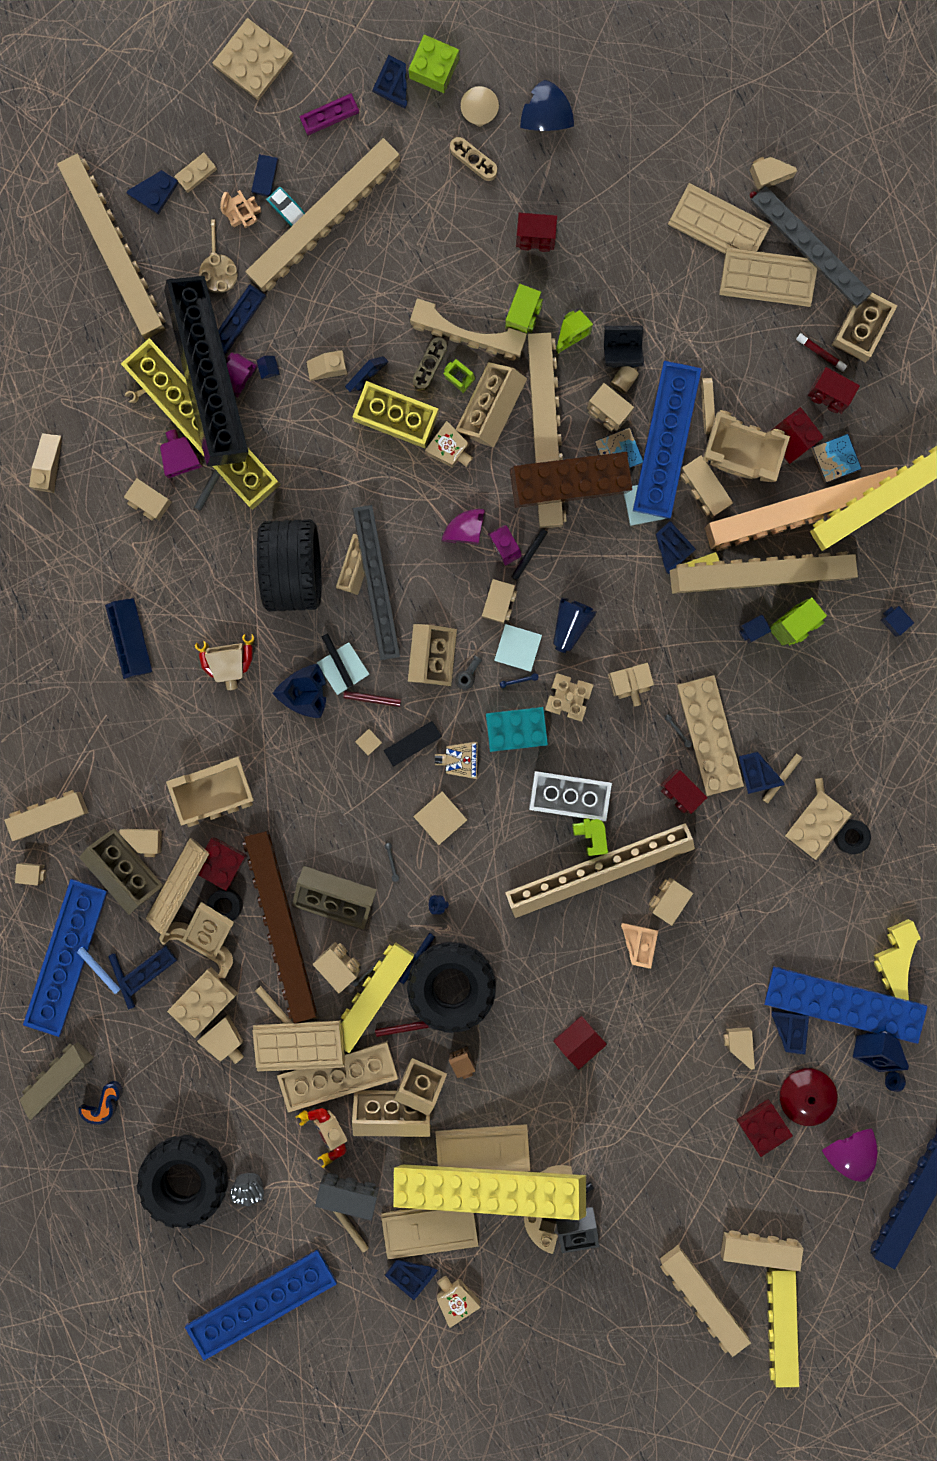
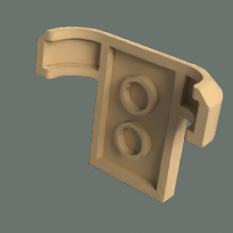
M200 903L189 925L182 922H173L170 924L165 935H160L159 937L163 945L169 940H179L216 962L220 968V973L217 976L219 979L227 976L233 964L232 954L223 944L234 922L203 903Z

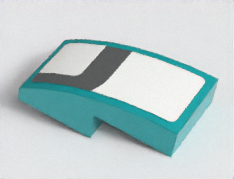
M280 186L266 199L291 227L305 214L299 205Z

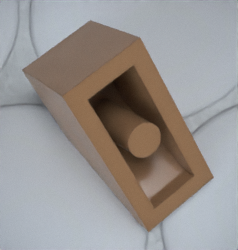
M468 1046L450 1053L449 1062L457 1078L462 1077L466 1079L474 1075L473 1072L476 1071V1067Z

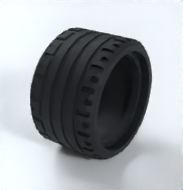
M311 519L302 521H264L258 528V583L262 605L268 612L278 610H316L320 606L322 593L320 543L317 525Z

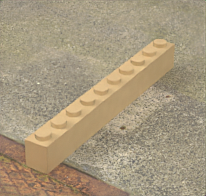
M383 138L245 271L247 276L263 293L274 288L276 281L280 277H285L290 271L289 268L294 263L298 264L308 250L311 251L316 247L317 241L321 237H326L335 224L343 221L344 215L349 210L353 211L358 206V201L363 197L369 196L372 188L376 184H381L385 180L386 174L389 171H394L399 166L400 154Z
M77 153L57 163L141 335L146 340L166 330L163 325L166 321L162 313H158L155 308L157 302L153 295L149 296L146 290L149 286L144 277L140 278L138 272L141 270L136 261L132 262L129 256L132 252L127 243L123 244L121 238L124 236L119 226L116 228L114 226V215L110 209H106L104 204L107 201L102 192L98 193L96 187L99 185L93 175L90 176L87 171L90 167L86 159H81Z
M551 333L528 334L535 463L563 460L562 453L558 451V446L562 445L561 434H557V426H560V415H556V407H559V396H555V388H558L557 376L554 377L553 369H557L556 357L552 355V350H556L555 338H551ZM565 502L538 505L539 528L562 527L563 522H566V510H562V503Z
M847 551L838 552L836 556H831L830 553L819 554V557L807 554L802 555L799 559L792 555L785 556L784 560H778V557L766 558V561L754 558L749 559L747 563H743L742 559L732 560L731 564H725L724 561L713 562V565L700 562L695 563L694 567H688V564L676 565L677 568L670 570L672 594L849 580L858 577L856 554L848 555Z
M685 823L505 893L515 918L694 850L693 838Z

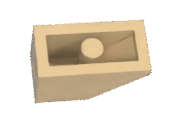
M761 157L755 160L750 169L758 192L765 186L769 188L793 178L797 172L796 167L772 157L766 159Z
M342 350L324 353L307 361L310 381L347 374L345 357Z
M120 829V835L137 853H144V857H155L156 854L161 853L162 830Z
M749 1027L726 1029V1034L723 1035L724 1046H727L729 1051L747 1067L755 1069L752 1030Z

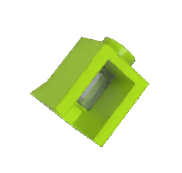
M457 359L453 363H448L444 369L443 374L445 378L462 393L475 380L474 373Z

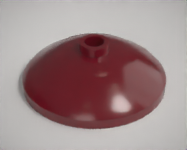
M802 1068L792 1072L784 1080L780 1089L779 1099L782 1110L790 1120L803 1126H815L825 1122L833 1114L837 1106L838 1094L835 1084L824 1072L814 1068ZM810 1097H814V1101L812 1103L808 1102V1099Z

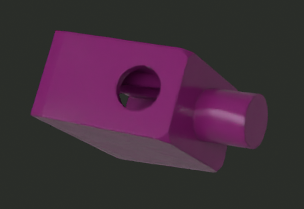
M176 429L165 433L168 442L160 445L164 474L167 478L203 467L190 441L186 437L179 438Z
M503 525L487 534L505 566L522 557L520 548L507 525Z

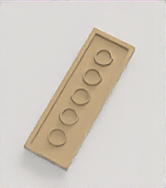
M715 675L677 685L706 796L743 787L744 784Z
M388 1041L346 1053L344 1068L290 1070L277 1075L288 1112L399 1078Z

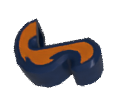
M111 1081L103 1087L98 1108L86 1104L79 1106L81 1118L90 1124L101 1125L108 1122L116 1112L117 1105L115 1101L122 1096L123 1088L121 1084L117 1081Z

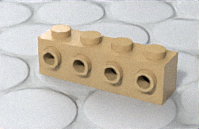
M71 790L63 793V797L60 799L53 797L45 800L46 804L39 806L37 803L27 807L28 811L21 813L19 810L9 814L10 818L4 821L12 841L20 840L88 814L89 812L81 792Z
M738 1231L723 1233L721 1248L723 1261L801 1271L803 1247L798 1240L788 1238L787 1241L779 1240L775 1236L763 1238L754 1233L741 1235Z

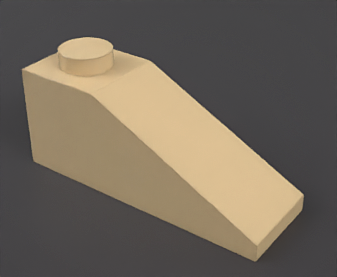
M42 433L31 470L30 488L36 491L54 493L62 436Z

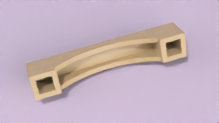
M418 298L410 319L411 325L418 331H424L425 329L431 331V334L437 337L447 336L453 342L460 343L462 341L468 343V346L474 349L481 347L493 355H497V353L503 354L504 358L515 361V359L520 360L527 338V333L508 328L507 332L498 334H480L464 330L443 318L436 311L435 304Z

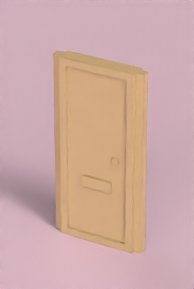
M691 183L688 184L668 223L669 226L724 254L726 253V248L758 251L771 226Z
M726 248L719 295L811 307L817 268L807 258Z
M192 838L187 842L146 917V920L154 929L163 936L167 932L209 855Z
M341 1020L253 1025L257 1071L345 1067Z
M527 1124L435 1131L438 1167L530 1171Z
M413 1208L381 1213L387 1259L479 1247L474 1213Z

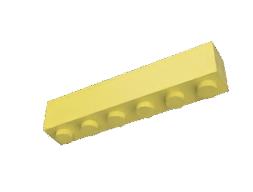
M396 942L393 946L389 944L383 953L386 955L383 962H377L373 968V971H375L372 978L367 977L362 985L364 990L361 994L357 992L351 1001L354 1005L350 1010L347 1008L341 1016L343 1019L341 1024L344 1050L348 1053L351 1052L414 957L413 953Z
M769 1267V1272H766L767 1284H770V1291H767V1301L770 1303L771 1308L767 1312L768 1322H771V1330H768L769 1342H772V1349H769V1360L772 1361V1368H769V1376L776 1388L799 1387L796 1271Z

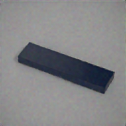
M249 284L218 329L224 356L266 298L263 292Z

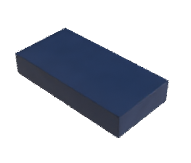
M259 154L251 190L252 194L267 197L272 194L278 158Z

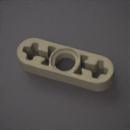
M436 337L430 342L414 374L413 385L417 390L423 391L430 386L447 351V343L441 337ZM440 342L442 343L443 350H438L436 355L439 357V359H437V357L432 354H434L435 352L434 344L438 345ZM433 359L436 365L432 369H427L424 365L425 361ZM421 369H423L426 373H429L431 375L429 376L428 374H426V384L422 383L420 386L418 385L417 378H422L424 373L421 371Z

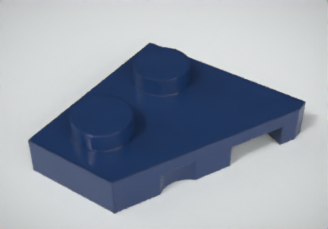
M388 55L372 92L405 109L407 106L406 63Z
M161 170L129 189L126 193L159 215L179 182Z
M384 356L368 360L347 383L346 389L349 392L362 390L366 381L375 376L388 363V360Z
M758 752L739 756L748 794L785 785L784 781Z
M772 1011L771 1015L785 1051L805 1055L809 1016Z
M396 1259L384 1275L410 1298L415 1300L438 1270L435 1267Z

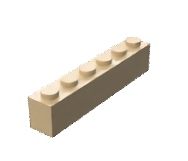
M679 1245L660 1258L662 1271L666 1276L670 1275L674 1281L672 1283L678 1291H683L686 1295L684 1299L690 1307L694 1306L697 1312L695 1313L701 1322L705 1321L708 1324V1331L713 1338L718 1337L721 1341L719 1345L725 1353L729 1352L733 1357L751 1344L747 1334Z

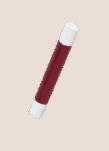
M800 333L796 338L801 344L842 372L846 369V364Z

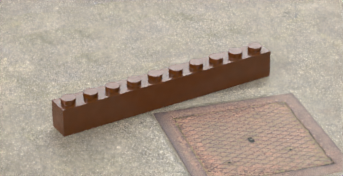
M267 830L245 836L243 847L245 852L249 853L248 866L250 871L253 870L254 872L253 885L255 889H258L260 895L257 897L260 908L263 907L265 914L262 915L263 922L269 929L267 934L270 945L273 944L275 951L272 952L273 960L279 966L277 975L279 981L283 982L284 989H282L283 998L288 1000V1017L293 1019V1023L316 1018L318 1013L270 832Z

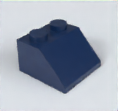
M881 1031L877 1034L865 1033V1035H857L853 1058L878 1072L908 1070L909 1065L900 1041L894 1038L891 1033Z

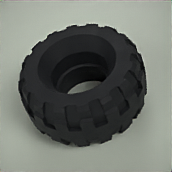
M444 942L430 947L414 962L407 982L408 999L415 1015L427 1024L428 1027L443 1031L444 1033L463 1032L478 1025L489 1013L496 995L495 975L488 960L477 949L460 942ZM445 969H458L469 979L470 991L467 997L457 1004L445 1003L435 994V978Z
M193 1135L173 1136L156 1145L145 1157L137 1176V1194L140 1195V1203L144 1210H148L151 1214L150 1217L156 1222L159 1220L170 1228H191V1226L200 1225L205 1222L220 1207L228 1187L227 1166L217 1148H213L203 1138L192 1137ZM186 1164L197 1171L201 1179V1187L196 1194L183 1196L171 1189L167 1181V1172L173 1165Z

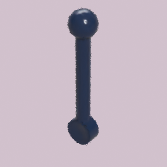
M533 673L529 677L507 682L501 681L499 685L501 688H505L507 685L528 680L536 681L539 676Z

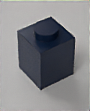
M900 606L889 607L883 612L884 617L881 619L895 637L901 636L914 624Z
M763 615L739 626L741 638L743 641L747 640L748 643L771 632Z

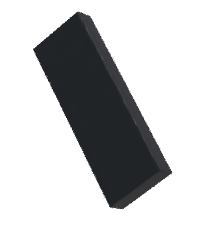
M431 721L383 751L394 767L442 736L434 722Z

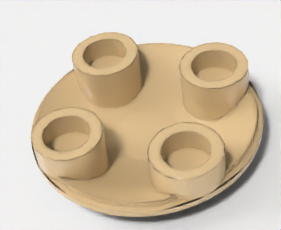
M482 86L469 89L461 100L463 116L467 121L479 127L492 121L499 109V102L495 93Z
M211 254L201 264L199 276H205L209 291L224 293L235 285L238 271L235 263L229 257L221 254Z

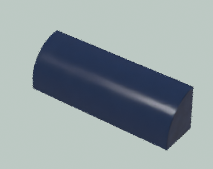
M134 598L113 601L105 605L123 679L151 673L152 668Z

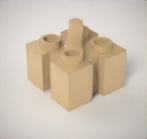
M648 663L608 674L613 696H618L619 699L631 696L634 707L641 705L639 693L649 691L650 686L654 685Z
M556 673L551 689L556 691L554 696L549 695L544 711L557 715L564 711L567 712V718L582 722L586 706L582 704L584 699L589 700L593 684L580 680L577 681V684L570 683L571 677Z

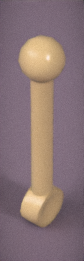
M211 219V227H212V253H211V254H217V253H216V238H215L216 221H215V219Z

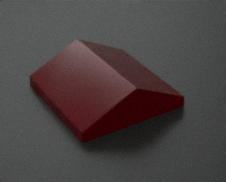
M582 1015L553 1040L566 1058L578 1070L607 1045Z

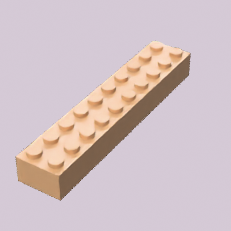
M898 468L889 469L711 522L705 527L711 550L716 548L717 551L727 549L732 543H735V546L747 543L749 538L752 537L754 540L764 538L769 532L775 535L784 532L787 529L786 527H790V529L801 527L806 524V521L812 524L818 522L824 516H827L829 519L831 518L830 513L838 508L841 511L847 508L846 503L855 497L857 500L863 498L864 495L862 493L873 487L875 490L880 487V481L888 476L891 479L896 477Z

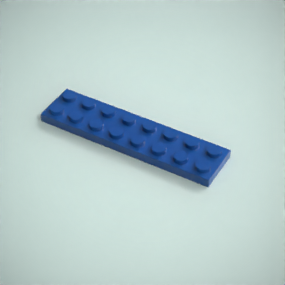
M668 361L663 362L633 512L667 519L671 518L702 368Z
M70 879L23 1023L24 1026L57 1037L61 1036L85 964L84 959L77 951L83 947L89 952L108 890Z
M774 966L764 1005L874 1033L886 1031L891 1033L894 1038L917 1044L919 1043L928 1007L925 1004Z
M317 1249L186 1324L185 1329L202 1359L206 1360L335 1286L337 1280L321 1252Z

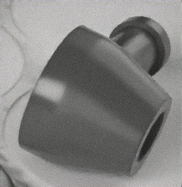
M474 655V659L467 670L461 671L456 675L455 682L460 689L467 690L473 686V673L479 663L482 662V659ZM463 676H466L468 678V682L466 684H463L461 682V678Z

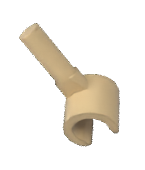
M144 389L136 392L127 391L125 396L129 397L133 394V399L128 402L136 403L139 400V396L146 393Z

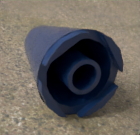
M564 597L561 598L559 603L553 644L556 646V650L566 653V651H571L596 616L597 611H593V608L577 601L570 603L568 602L569 599Z

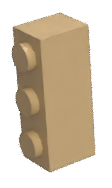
M702 455L681 469V479L685 484L688 483L692 488L691 494L696 500H700L703 505L701 508L706 516L710 515L713 518L733 504L708 464L703 460Z

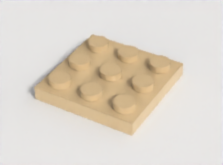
M247 18L213 61V66L259 101L293 57V52Z

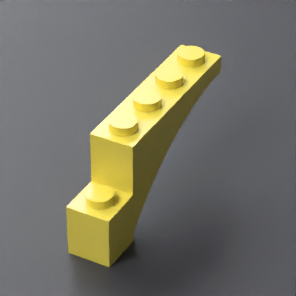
M908 919L887 928L889 931L887 937L891 945L895 946L874 955L876 959L874 965L877 971H881L884 977L881 980L885 989H889L891 996L909 1000L908 972L911 957L917 941L921 939L914 922Z

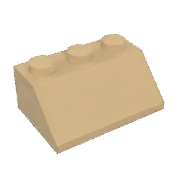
M413 624L408 682L451 686L457 629Z

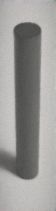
M214 469L194 508L200 511L220 476L216 469Z

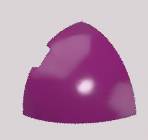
M472 509L457 515L447 525L441 541L455 544L456 542L479 545L485 509Z
M872 1128L853 1133L851 1137L844 1140L840 1139L822 1150L827 1160L838 1172L854 1181L865 1182L871 1176L876 1166L877 1142Z

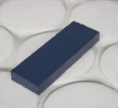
M165 945L119 982L129 995L132 996L175 963L177 958Z

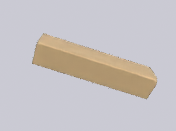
M353 534L336 588L358 595L365 575L357 534Z

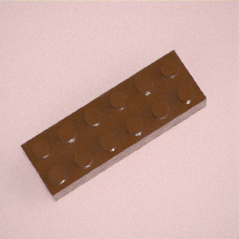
M627 452L517 465L509 470L515 508L627 494L633 490Z

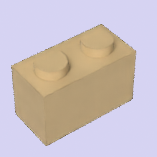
M137 478L124 496V498L129 500L127 502L129 506L135 510L138 507L144 510L143 515L152 521L154 518L160 521L172 503L169 499Z
M493 579L482 618L503 624L505 620L509 621L512 609H508L510 601L514 602L517 591L514 590L515 585Z

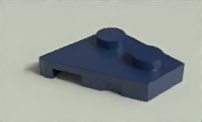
M671 521L655 534L667 574L696 550Z

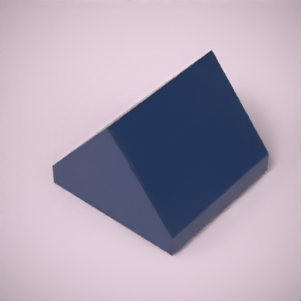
M263 356L256 360L261 379L280 375L275 356Z

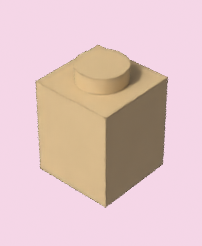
M18 863L16 865L15 883L43 884L47 874L46 870H44L45 865Z

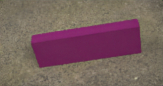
M352 93L305 113L299 116L307 136L360 112Z

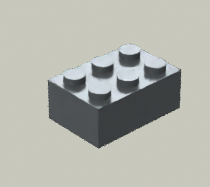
M334 1173L324 1174L315 1207L372 1221L380 1187H376V1184L371 1182L359 1183L356 1179L350 1177L346 1179L339 1178V1175Z

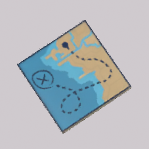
M630 427L594 441L599 455L627 452L629 469L639 466L643 462Z
M849 434L811 448L825 484L862 469Z

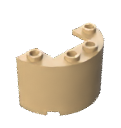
M720 410L716 414L703 460L705 462L710 460L711 466L736 476L748 479L761 477L760 481L775 482L777 481L790 436L784 435L785 432L778 429L765 433L760 431L759 427L745 426L742 421L736 420L735 417L731 416L730 412Z
M240 757L166 781L181 826L187 824L188 827L199 824L198 820L210 817L212 820L221 817V812L228 811V814L239 811V806L244 809L253 805L252 801H254Z
M556 1165L548 1167L540 1173L572 1174L571 1166ZM524 1216L525 1227L532 1241L542 1250L553 1254L558 1234L554 1233L556 1222L541 1217Z

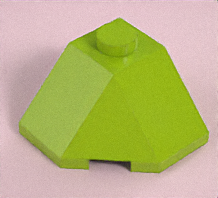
M581 310L577 312L571 311L564 316L565 319L562 323L556 348L558 354L591 334L593 324Z

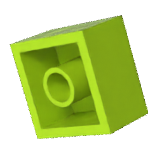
M423 35L408 69L409 78L445 93L460 59L459 49Z
M519 284L506 318L505 330L511 328L527 333V335L529 332H533L536 324L535 314H540L543 305L541 291Z

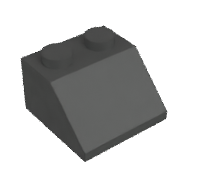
M586 1207V1216L580 1220L556 1219L562 1253L600 1247L593 1207Z

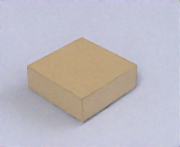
M370 729L355 741L368 756L382 744Z

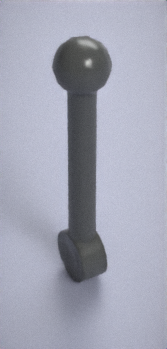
M667 714L665 720L670 722L682 738L684 746L687 748L691 747L692 742L686 739L674 723L672 715Z
M386 843L384 847L388 852L393 874L392 881L397 882L399 875L396 874L391 852L392 845L391 843Z
M383 958L378 959V961L383 962L384 960ZM375 965L359 979H355L353 985L355 987L359 986L360 982L373 972Z

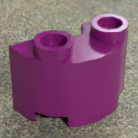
M230 353L226 363L234 396L238 398L247 380L253 375L258 365L238 353Z

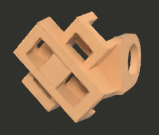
M240 190L237 191L239 195L231 198L228 192H224L220 209L222 214L226 215L230 220L231 226L236 227L242 223L247 228L257 222L255 215L261 212V208L255 202L254 196L246 200Z

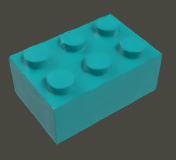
M543 707L486 713L490 752L548 745Z

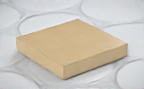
M443 791L413 816L438 845L467 821L465 816Z

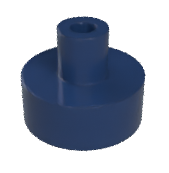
M433 895L429 899V911L433 915L443 914L449 906V903L441 895Z
M895 1071L887 1074L885 1085L888 1090L900 1092L904 1089L906 1080L903 1074Z

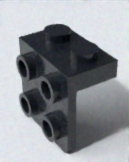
M643 325L604 326L603 348L606 366L612 368L625 366L636 368L644 365L642 349Z

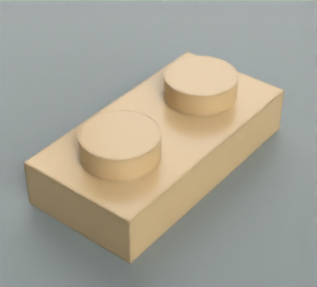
M203 152L177 173L175 178L185 191L189 193L215 172L217 168Z

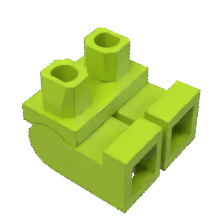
M583 818L582 823L572 824L574 836L584 835V838H590L591 846L586 847L588 856L608 854L605 825L601 820Z

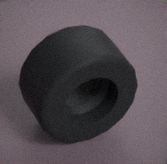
M849 819L835 836L834 842L845 853L860 854L870 845L871 832L863 822ZM850 829H855L859 833V840L855 844H849L845 840V834Z
M220 889L211 894L206 905L231 921L239 917L243 908L241 897L231 889L227 891ZM221 899H228L231 902L232 909L229 913L224 914L218 910L217 905Z

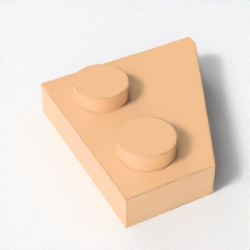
M622 923L621 927L632 965L651 969L659 930Z

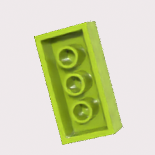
M809 598L795 605L770 626L771 633L782 646L797 644L809 636V631L816 630L825 623L823 619L827 615L813 598Z

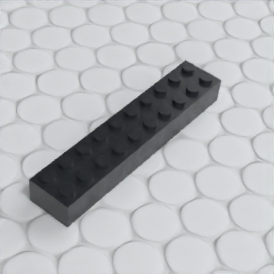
M205 276L166 279L164 293L206 465L209 467L245 462L248 448Z

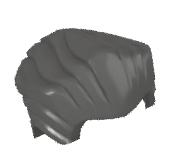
M245 1173L237 1176L230 1190L232 1202L246 1207L261 1201L264 1196L262 1179L255 1173Z

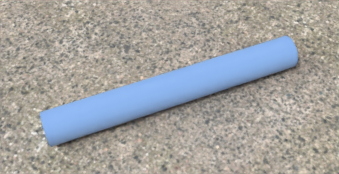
M81 947L77 953L114 994L119 992V986L92 956Z

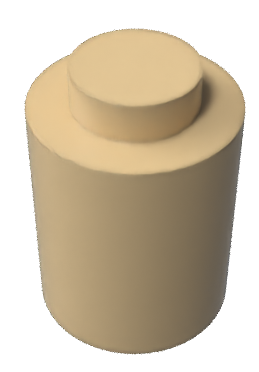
M620 367L610 383L611 386L619 392L626 394L639 375L637 372L638 368Z

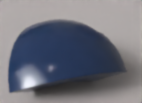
M547 80L537 84L531 91L533 97L530 103L524 105L520 128L553 131L574 127L573 112L562 90Z
M313 664L296 671L281 682L272 694L294 712L307 717L321 718L326 705V697L323 696V686L326 685L320 666Z

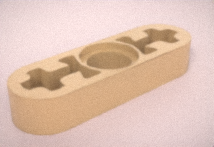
M456 137L451 141L450 151L454 157L482 179L492 181L496 178L497 166L493 161L461 137ZM460 144H462V149L466 152L465 157H463L464 152L462 150L458 149L456 151L455 145L459 146ZM470 155H477L479 161L476 164L470 163L468 161ZM491 167L492 174H485V168L489 169Z
M702 378L701 395L704 433L711 434L715 421L712 378Z

